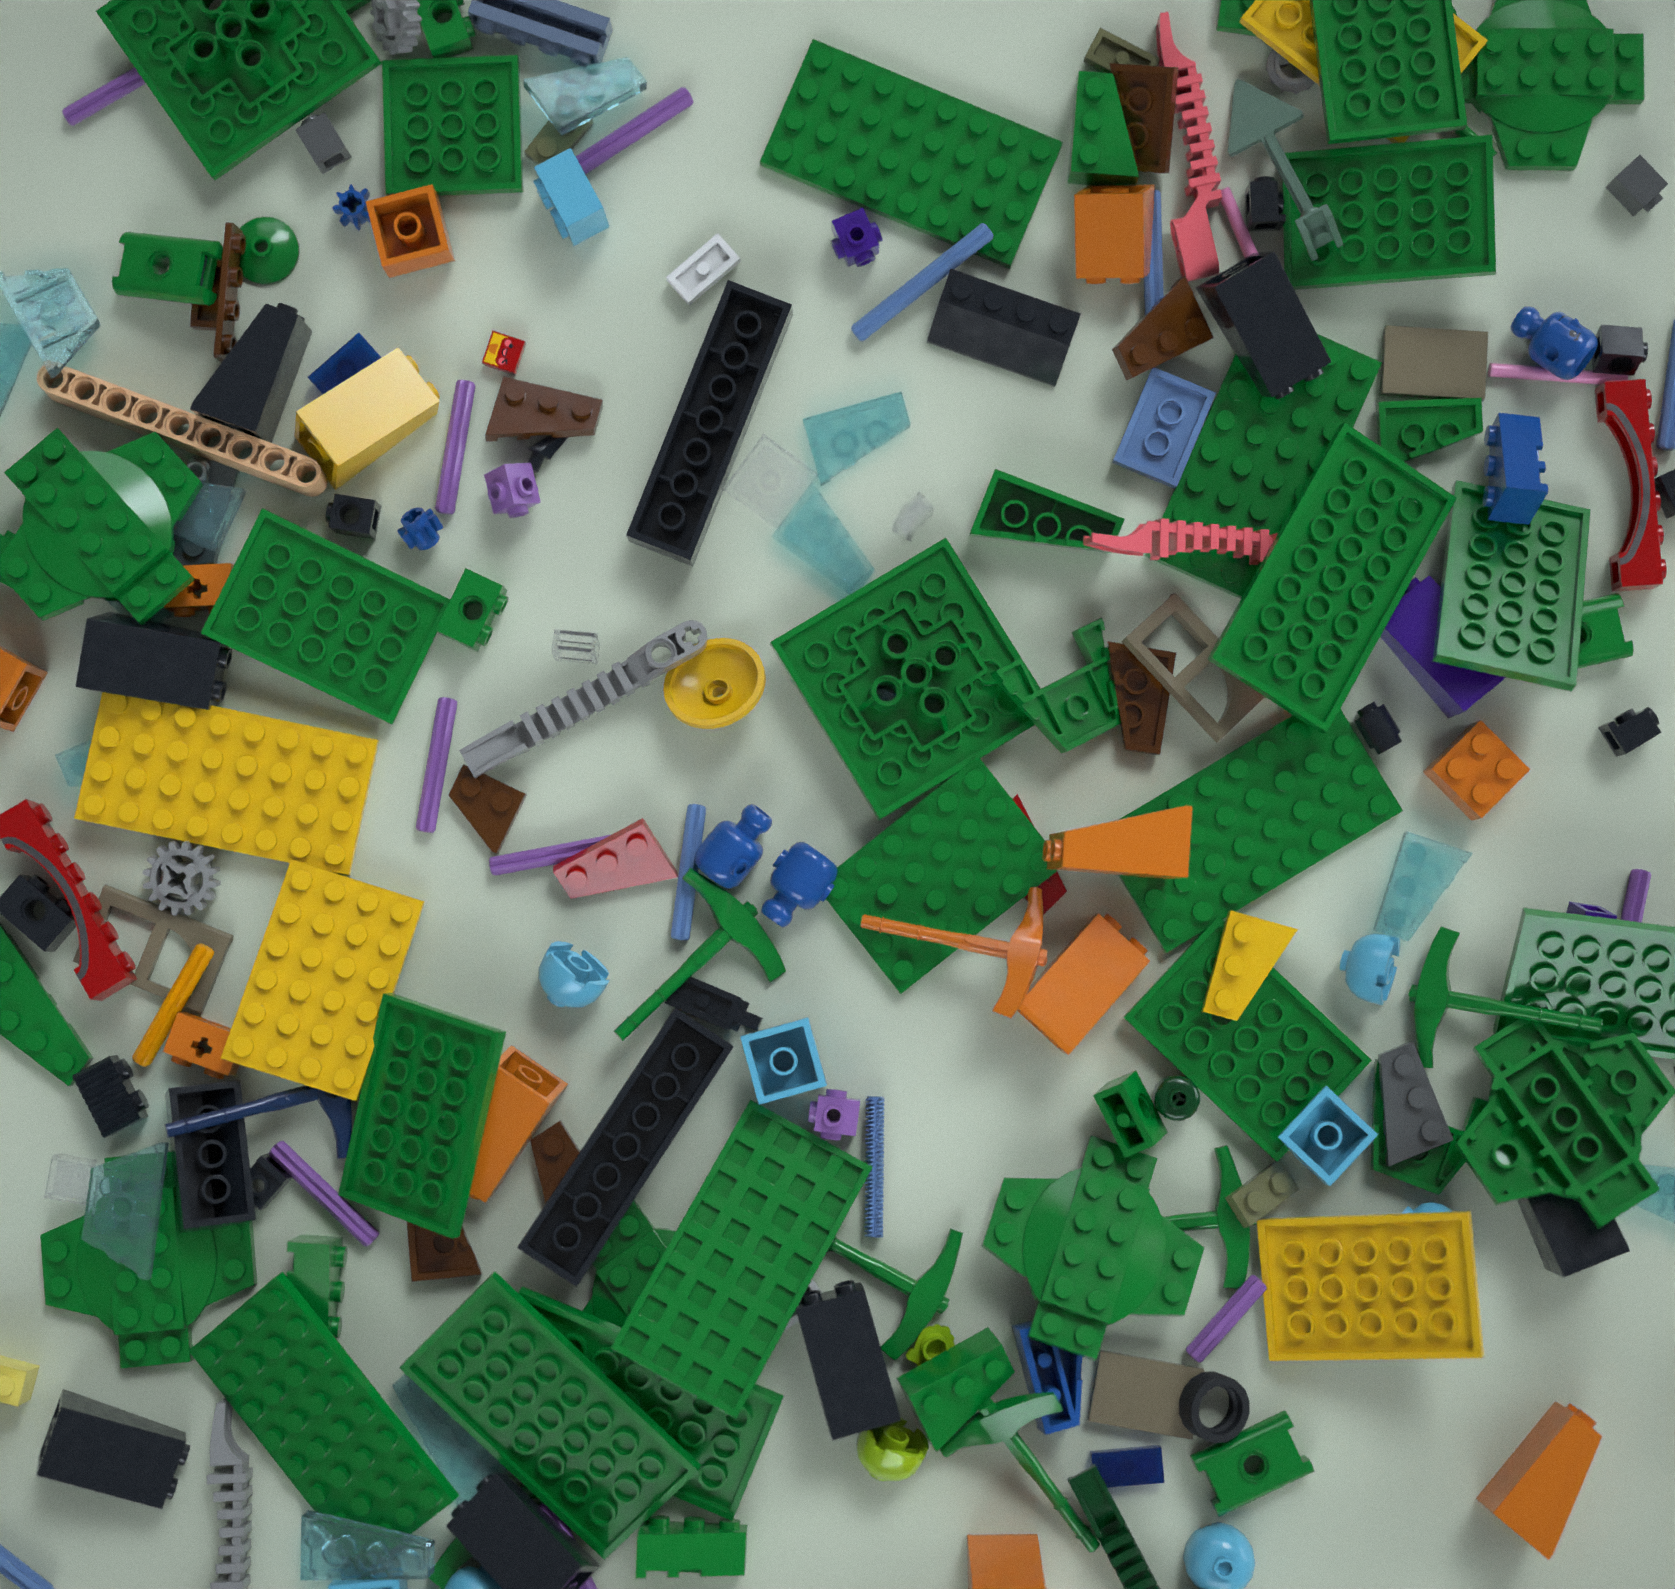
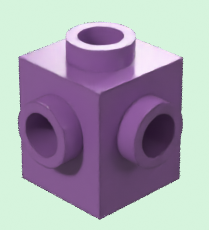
M531 463L503 464L484 474L493 514L508 513L509 518L521 517L529 513L528 508L541 503Z
M826 1089V1095H818V1102L811 1101L808 1122L815 1123L814 1131L821 1132L820 1138L841 1140L842 1135L856 1136L860 1099L846 1098L847 1091ZM831 1109H837L840 1112V1117L837 1120H831L828 1118L827 1112Z

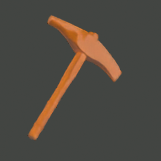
M1031 887L1029 889L1028 904L1023 921L1011 936L1010 942L924 927L921 924L915 925L885 919L884 916L880 918L863 914L861 920V928L913 938L917 939V941L923 940L948 945L969 952L1007 959L1006 984L992 1011L1008 1018H1012L1020 1008L1034 979L1037 967H1044L1047 962L1048 950L1041 949L1043 938L1042 889L1038 887Z

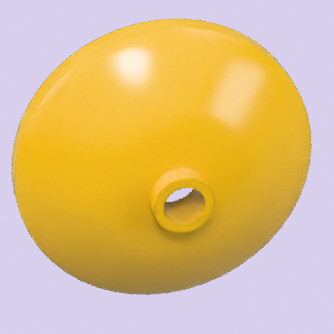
M731 638L709 639L702 653L667 672L663 688L665 701L672 714L688 726L700 729L724 727L737 722L756 706L765 688L766 673L757 652L744 642Z

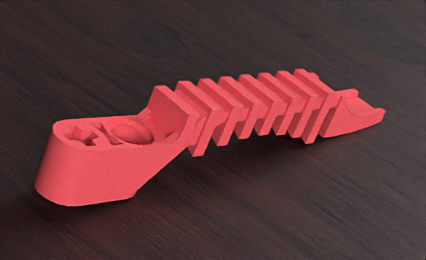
M1169 12L1160 13L1156 24L1157 57L1161 58L1158 65L1179 67L1175 113H1182V118L1177 121L1179 130L1187 129V134L1182 138L1184 146H1190V150L1185 154L1187 162L1191 164V167L1186 170L1189 185L1184 188L1186 196H1194V203L1185 217L1170 220V230L1181 277L1185 276L1187 281L1190 282L1219 274V261L1206 209L1219 206L1223 197L1221 189L1217 190L1221 178L1219 172L1215 173L1218 161L1216 156H1212L1215 148L1213 139L1209 140L1212 129L1211 124L1206 123L1209 115L1207 106L1203 107L1206 96L1204 89L1200 90L1203 82L1201 73L1197 74L1196 63L1186 58L1177 49L1172 38Z
M1161 518L1155 521H1147L1145 524H1139L1127 536L1091 533V536H1083V545L1124 555L1143 556V553L1150 554V560H1159L1160 557L1176 555L1177 552L1192 553L1194 549H1199L1200 552H1209L1210 549H1217V554L1233 551V558H1242L1243 555H1249V565H1258L1265 558L1278 533L1269 535V530L1260 529L1253 531V528L1245 527L1236 530V526L1219 528V524L1203 526V522H1193L1186 525V521L1183 520L1169 523V519Z

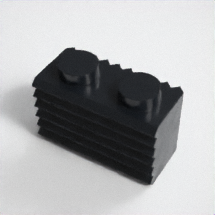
M118 1055L108 1056L72 1075L103 1138L113 1136L149 1117L145 1110L149 1107L148 1101L140 1089L135 1090L129 1079L133 1077V1072L124 1058L119 1059Z

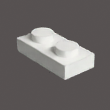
M717 233L671 272L666 279L690 306L741 261L739 256Z

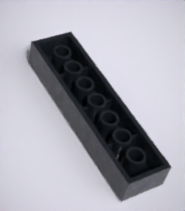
M727 281L626 536L629 542L694 566L792 319V304L733 281Z
M674 1008L517 1248L577 1287L734 1046Z

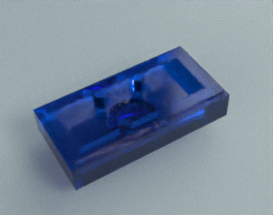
M358 332L310 374L308 379L322 394H325L382 357Z

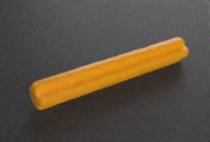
M202 943L194 947L132 1056L134 1062L143 1067H147L153 1062L173 1026L177 1013L181 1012L211 961L214 955L212 948Z

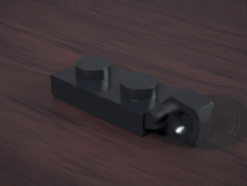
M694 977L688 978L665 1002V1004L719 1027L738 1032L741 1024L758 1031L763 1019L747 1012L750 1003L742 1000L743 998Z

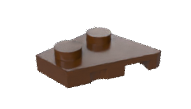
M463 764L449 793V797L489 849L499 854L527 794L485 774L474 778L469 767Z

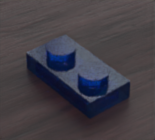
M1160 1445L1090 1451L1091 1466L1093 1464L1096 1465L1107 1488L1165 1483Z

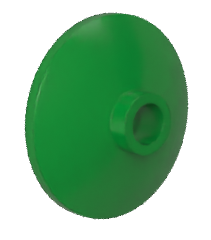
M258 217L243 224L240 227L246 238V250L244 254H241L240 259L243 277L253 283L267 285L277 283L290 275L296 267L300 251L297 237L292 229L283 221L272 217ZM261 242L268 243V248L264 252L257 251V246Z

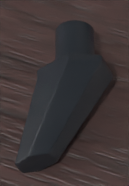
M549 435L528 447V450L532 451L528 463H531L533 471L538 473L544 459L551 460L552 456L568 437L553 438Z

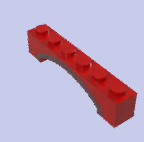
M1646 379L1606 381L1595 388L1597 423L1604 422L1618 442L1627 466L1631 491V507L1627 532L1619 552L1609 557L1612 592L1654 589L1663 584V579L1666 578L1667 566L1665 560L1661 559L1660 545L1663 544L1664 531L1662 525H1658L1657 511L1661 507V497L1659 491H1655L1654 477L1658 473V463L1656 457H1652L1651 443L1655 439V428L1653 423H1649L1648 412L1652 405V394L1650 389H1646Z
M25 799L0 814V839L6 850L16 853L24 852L32 857L50 874L61 889L72 911L79 937L80 963L73 970L90 1000L103 1001L137 980L133 972L136 969L130 955L126 951L122 952L116 940L119 939V936L113 925L109 921L105 922L99 911L102 910V905L93 892H88L83 883L86 877L82 869L76 862L72 863L66 853L69 850L67 842L60 833L54 832L49 823L53 820L50 812L44 804Z

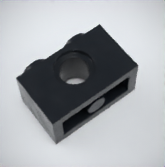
M19 874L0 896V914L44 952H55L76 928L70 906L65 898L60 897L57 899L48 891L51 886L38 875L34 874L31 877ZM41 901L45 905L46 912L44 917L38 920L34 916L33 910L34 906Z

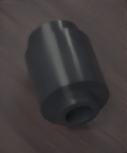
M1374 701L1356 711L1359 718L1354 720L1369 748H1374L1378 755L1402 742L1399 736L1401 731L1385 704L1378 707Z

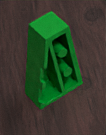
M1079 71L1075 83L1067 184L1090 186L1136 185L1139 174L1113 73Z
M301 1234L287 1241V1252H294L292 1271H287V1277L333 1336L340 1338L342 1318L337 1317L338 1303L343 1302L345 1283L340 1281L341 1267L345 1268L347 1263V1246H343V1237Z
M987 1327L896 1379L923 1434L937 1452L978 1411L984 1401L990 1398L1015 1371L1001 1342Z
M652 1515L649 1520H646L640 1526L637 1534L635 1579L646 1578V1571H667L668 1578H678L679 1572L700 1573L699 1576L701 1577L744 1576L748 1525L740 1524L738 1519L731 1521L724 1518L720 1519L719 1523H705V1518L685 1517L684 1522L670 1521L669 1516Z

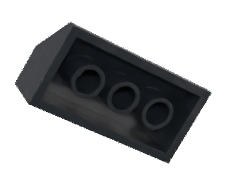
M950 269L927 343L1055 387L1081 313Z
M240 1080L168 1088L165 1093L168 1123L182 1120L184 1117L190 1118L220 1110L223 1107L228 1108L243 1104ZM245 1118L230 1121L228 1124L222 1123L192 1131L189 1134L185 1133L170 1137L180 1233L216 1229L256 1220Z

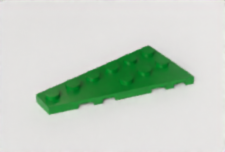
M0 923V1035L67 1086H73L75 1081L72 1075L84 1070L92 1061L93 1056L71 1023L66 1021L56 1006L57 1003L52 995L47 993L39 981V976L11 934H8Z

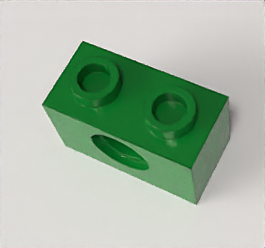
M417 0L420 4L417 13L422 17L420 23L433 58H451L474 50L470 40L471 37L476 36L470 17H462L459 6L465 5L464 0ZM441 14H452L448 22H437V18Z
M465 568L436 631L478 652L480 646L485 647L492 636L494 628L490 627L495 615L500 616L507 605L506 588ZM475 603L482 604L483 613L481 617L476 620H469L466 615L468 607Z
M1136 1070L1107 1082L1093 1095L1125 1158L1155 1146L1168 1133Z

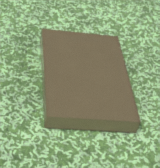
M1386 325L1383 328L1380 395L1431 399L1481 398L1484 401L1488 332Z
M1099 1350L1088 1420L1090 1422L1193 1440L1194 1434L1183 1425L1180 1418L1179 1399L1185 1385L1191 1378L1204 1372V1369Z

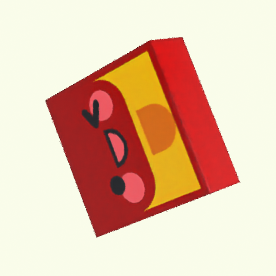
M492 331L482 364L516 376L526 342Z

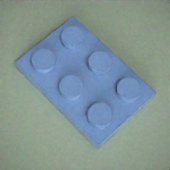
M1152 368L1112 463L1175 489L1216 392L1158 368Z

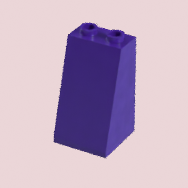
M1430 576L1421 581L1415 577L1411 580L1380 637L1447 718H1451L1465 712L1506 677L1433 661L1441 587Z

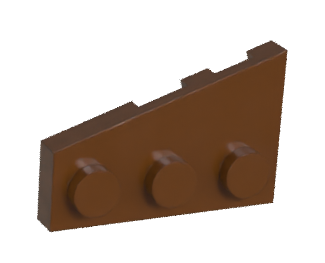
M1185 276L1179 278L1171 286L1172 288L1152 306V309L1145 317L1137 322L1113 347L1112 351L1126 381L1214 338Z
M503 377L485 433L486 442L498 441V438L517 437V440L530 439V436L551 435L553 438L595 436L603 409V400Z

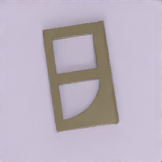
M1174 593L1121 642L1217 743L1266 697L1221 669L1227 685V702L1221 718L1216 722L1184 688L1211 663L1207 658L1219 638ZM1170 615L1204 649L1176 677L1142 643Z
M105 884L98 898L102 905V910L99 912L105 922H107L112 908L116 907L155 923L134 973L137 980L130 985L166 998L171 988L151 981L150 977L170 929L185 940L191 951L200 943L214 950V955L194 988L192 997L190 996L185 1004V1007L200 1013L203 1012L231 942H233L234 935L182 914L174 916L171 910L167 908L161 911L159 910V905ZM80 945L73 959V962L78 964L80 963Z

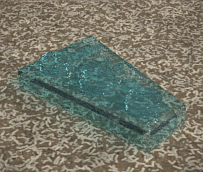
M628 57L523 79L524 88L561 136L647 89L646 79Z
M813 482L771 536L774 541L849 595L862 588L875 572L874 567Z

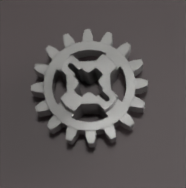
M371 0L373 9L370 10V14L374 16L372 27L377 33V41H383V50H389L390 54L412 52V46L418 45L416 35H421L419 22L422 21V17L417 13L420 6L417 0Z
M174 840L169 842V849L164 845L156 849L159 856L152 855L147 858L152 868H147L142 872V874L150 877V881L143 884V888H152L154 893L148 899L150 901L159 899L161 901L159 910L162 911L171 906V912L174 916L180 914L182 908L186 915H191L195 912V907L199 910L207 907L205 899L211 901L217 896L211 888L220 886L221 881L213 879V874L221 870L220 867H211L210 862L215 858L213 854L206 857L202 854L205 846L200 845L192 849V843L184 841L180 847L179 842ZM176 855L186 856L194 861L186 862L183 861L180 856L177 857ZM161 870L164 872L163 882H161ZM183 872L187 878L180 883L177 878ZM201 872H202V875H203V884H202V886H201L200 883H199V882H200ZM170 894H179L183 900L174 898Z

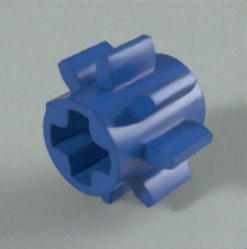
M351 184L348 191L343 194L340 192L336 193L339 198V205L333 206L332 209L335 214H343L340 218L342 226L345 227L352 223L359 231L361 224L367 221L371 223L365 202L370 197L368 189L364 188L361 192H358ZM354 203H359L360 205L356 206V212L351 213L350 210L354 208Z
M417 507L407 511L402 516L401 523L403 527L399 528L397 532L409 549L416 546L419 550H427L439 541L440 535L437 531L443 529V525L431 509L425 512L423 508Z

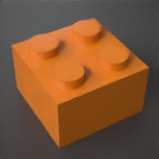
M432 184L365 201L381 265L389 278L455 261L439 196Z
M1479 720L1471 723L1423 773L1473 821L1483 818L1531 769Z

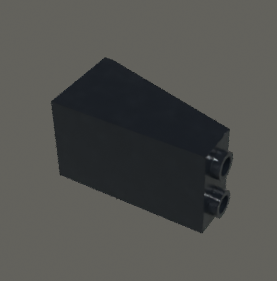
M1275 251L1253 253L1196 287L1203 302L1263 397H1275V399L1285 397L1294 391V384L1302 379L1308 382L1324 373L1322 368L1331 363Z
M278 303L277 307L265 304L194 399L190 410L198 416L272 443L313 332L304 322L305 318L298 315V310L289 305Z
M107 612L87 618L75 687L209 710L212 705L218 706L219 702H222L225 697L227 685L226 682H223L225 669H228L230 666L232 649L198 631L149 620L141 625L134 617Z
M1551 1193L1517 1200L1543 1265L1548 1271L1562 1277H1567L1630 1251L1616 1219L1598 1229L1578 1200L1574 1201L1573 1198H1565Z
M847 1280L835 1284L834 1290L822 1294L820 1290L805 1292L796 1308V1313L832 1441L901 1421L862 1283H854V1280Z
M63 1389L38 1456L36 1475L162 1509L165 1499L171 1500L173 1498L178 1483V1478H174V1474L178 1465L184 1466L189 1454L190 1445L186 1444V1433L184 1431Z
M495 1473L494 1475L489 1474L484 1477L476 1486L478 1492L469 1502L464 1500L452 1511L451 1516L453 1519L446 1525L502 1589H580L600 1568V1565L507 1474Z

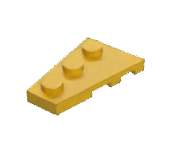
M1229 910L1201 1011L1237 1021L1298 929Z

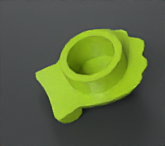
M939 1324L927 1326L921 1331L914 1348L909 1349L906 1357L917 1365H921L955 1346V1337L947 1326H940Z

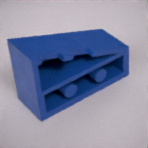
M1498 413L1493 424L1487 426L1484 436V444L1489 446V455L1486 456L1484 462V476H1489L1488 485L1484 490L1483 506L1488 507V520L1529 525L1549 492L1548 484H1543L1540 481V473H1545L1546 470L1545 461H1539V450L1542 451L1543 449L1540 417Z
M1032 1320L1012 1325L1028 1393L1054 1392L1063 1409L1061 1412L1036 1418L1037 1429L1047 1435L1080 1426L1082 1356L1028 1338Z

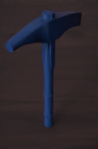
M304 1085L228 1108L223 1107V1109L190 1118L184 1117L182 1120L165 1124L167 1137L170 1138L222 1123L228 1124L230 1121L256 1114L282 1110L317 1100L330 1120L336 1141L337 1159L347 1157L352 1134L351 1100Z

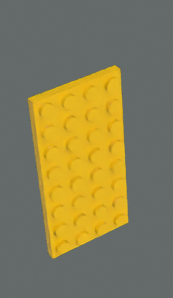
M102 692L74 819L181 841H190V843L288 863L292 859L327 871L351 875L379 740L213 705L211 709L206 710Z

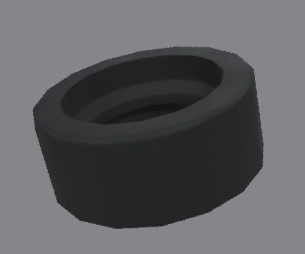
M1215 1371L1202 1372L1191 1378L1183 1388L1179 1399V1415L1183 1425L1192 1434L1212 1443L1228 1442L1238 1436L1245 1427L1250 1414V1401L1245 1388L1237 1380ZM1219 1386L1227 1391L1229 1408L1223 1420L1216 1426L1209 1428L1201 1423L1199 1407L1206 1393Z

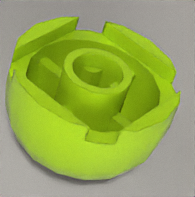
M903 1418L898 1422L860 1432L856 1441L858 1458L869 1474L878 1481H901L915 1474L929 1450V1443L923 1432L917 1427L915 1432L903 1427L907 1423Z

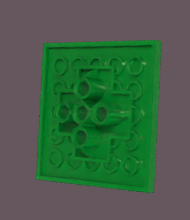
M111 0L96 10L98 16L215 181L382 64L338 0H222L221 5L215 10H210L209 8L210 4L215 0ZM264 7L270 8L269 13L265 17L257 18L256 14L260 9ZM240 26V34L234 38H229V32L233 28ZM213 46L212 53L208 57L201 58V52L206 47ZM261 54V59L256 65L248 66V60L253 55Z
M946 537L770 642L773 651L878 820H881L950 778L977 756L981 759L1035 726L990 674L1020 659L1021 656ZM892 638L901 640L904 643L905 651L900 654L891 652L887 645L888 640ZM945 650L949 652L952 657V664L948 666L939 664L935 657L936 651ZM1024 663L1036 690H1039V685L1037 684L1036 680L1034 679L1031 672ZM909 668L919 669L922 672L923 681L920 683L910 682L907 679L906 670ZM881 685L889 686L894 693L893 700H881L877 696L876 688ZM925 698H937L941 703V711L938 713L929 712L924 705Z

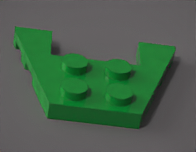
M1102 617L1072 632L1086 665L1039 690H1036L1021 658L990 673L999 686L1061 754L1121 724L1114 680H1110L1107 661L1110 660L1108 647L1104 646L1102 631L1105 630V625Z
M1375 1059L1372 1129L1378 1136L1371 1142L1370 1169L1440 1195L1466 1162L1455 1147L1456 1142L1486 1107L1488 1101L1473 1097L1462 1129L1458 1130L1448 1126L1453 1141L1391 1166H1386L1383 1099L1380 1091L1378 1059Z

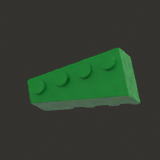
M995 469L970 531V536L1111 553L1083 545V536H1091V533L1118 536L1125 519Z

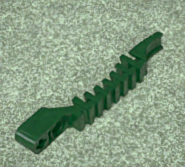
M1093 1464L1090 1468L1079 1474L1067 1478L1124 1589H1160L1159 1585H1156L1158 1583L1096 1465Z

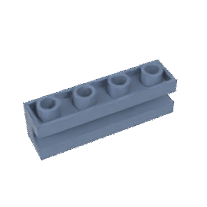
M472 0L468 10L470 20L478 31L488 35H493L494 32L505 35L510 42L524 46L526 43L535 45L541 52L549 56L556 57L558 54L570 57L573 63L582 67H589L590 65L600 67L613 31L610 18L558 0Z

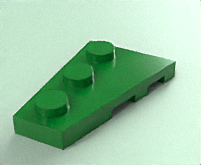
M1457 398L1378 402L1376 404L1378 445L1403 462H1408L1477 436L1483 432L1482 399Z

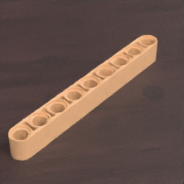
M47 363L37 373L36 378L40 388L50 399L59 404L145 436L156 432L166 444L216 461L305 496H318L327 488L328 480L326 474L318 462L311 457L59 363ZM63 378L60 386L51 388L54 380ZM95 390L91 398L82 400L86 391ZM126 401V405L122 410L113 411L117 403ZM158 413L155 421L148 424L145 423V419L149 414ZM189 425L186 433L176 435V431L180 426ZM221 436V440L216 446L207 447L208 441L212 437ZM253 448L249 457L239 459V454L243 449ZM285 460L281 469L276 471L270 470L274 461ZM310 471L316 472L314 480L308 483L302 482L304 474Z

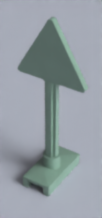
M1237 79L1234 85L1228 143L1229 156L1234 157L1259 142L1263 143L1301 214L1299 219L1295 220L1306 251L1311 260L1314 261L1318 259L1315 249L1332 240L1336 247L1339 248L1343 245L1328 205L1325 204L1319 208L1313 207L1275 136L1277 132L1303 119V112Z

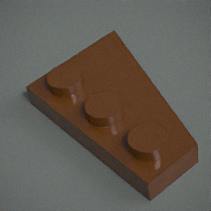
M1109 63L1111 73L1115 77L1137 170L1139 172L1169 173L1179 67Z
M1108 641L1107 647L1109 649L1112 678L1114 680L1121 720L1120 726L1124 750L1160 755L1170 693L1124 644ZM1148 648L1173 675L1176 652Z
M561 1120L530 1140L545 1203L580 1152V1149Z
M407 1222L412 1282L483 1274L463 1226L460 1237L449 1238Z

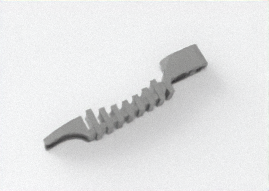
M685 621L649 641L630 655L623 663L617 662L611 665L612 671L598 673L597 679L592 682L588 679L581 683V688L576 691L574 688L566 692L567 696L561 699L559 696L551 700L552 704L544 707L541 704L536 707L537 712L531 716L528 712L521 714L522 721L514 724L511 720L459 751L474 778L518 755L528 752L535 745L538 747L544 744V740L560 735L559 732L562 730H569L580 720L583 722L589 719V715L605 710L604 707L611 703L614 705L625 695L628 697L634 694V690L638 687H646L653 679L699 655L707 646L706 628L698 621ZM691 631L693 635L700 634L697 645L693 646L691 642L684 643L686 632ZM658 647H666L670 650L671 657L667 662L658 663L651 657L653 650Z
M223 1398L216 1404L213 1418L210 1466L234 1465V1468L214 1469V1473L207 1475V1484L233 1483V1486L221 1487V1490L213 1493L214 1502L233 1501V1504H225L223 1509L217 1511L218 1520L232 1519V1522H227L226 1526L219 1528V1538L232 1537V1539L226 1540L224 1545L218 1547L219 1556L232 1555V1557H225L221 1563L216 1564V1574L228 1573V1575L218 1576L216 1581L210 1583V1589H245L251 1583L250 1574H246V1570L251 1566V1556H247V1551L251 1548V1538L247 1539V1534L252 1530V1522L247 1521L248 1515L252 1512V1503H248V1498L253 1492L252 1485H248V1480L253 1477V1467L249 1468V1454L244 1452L234 1439L232 1432V1406L226 1398Z

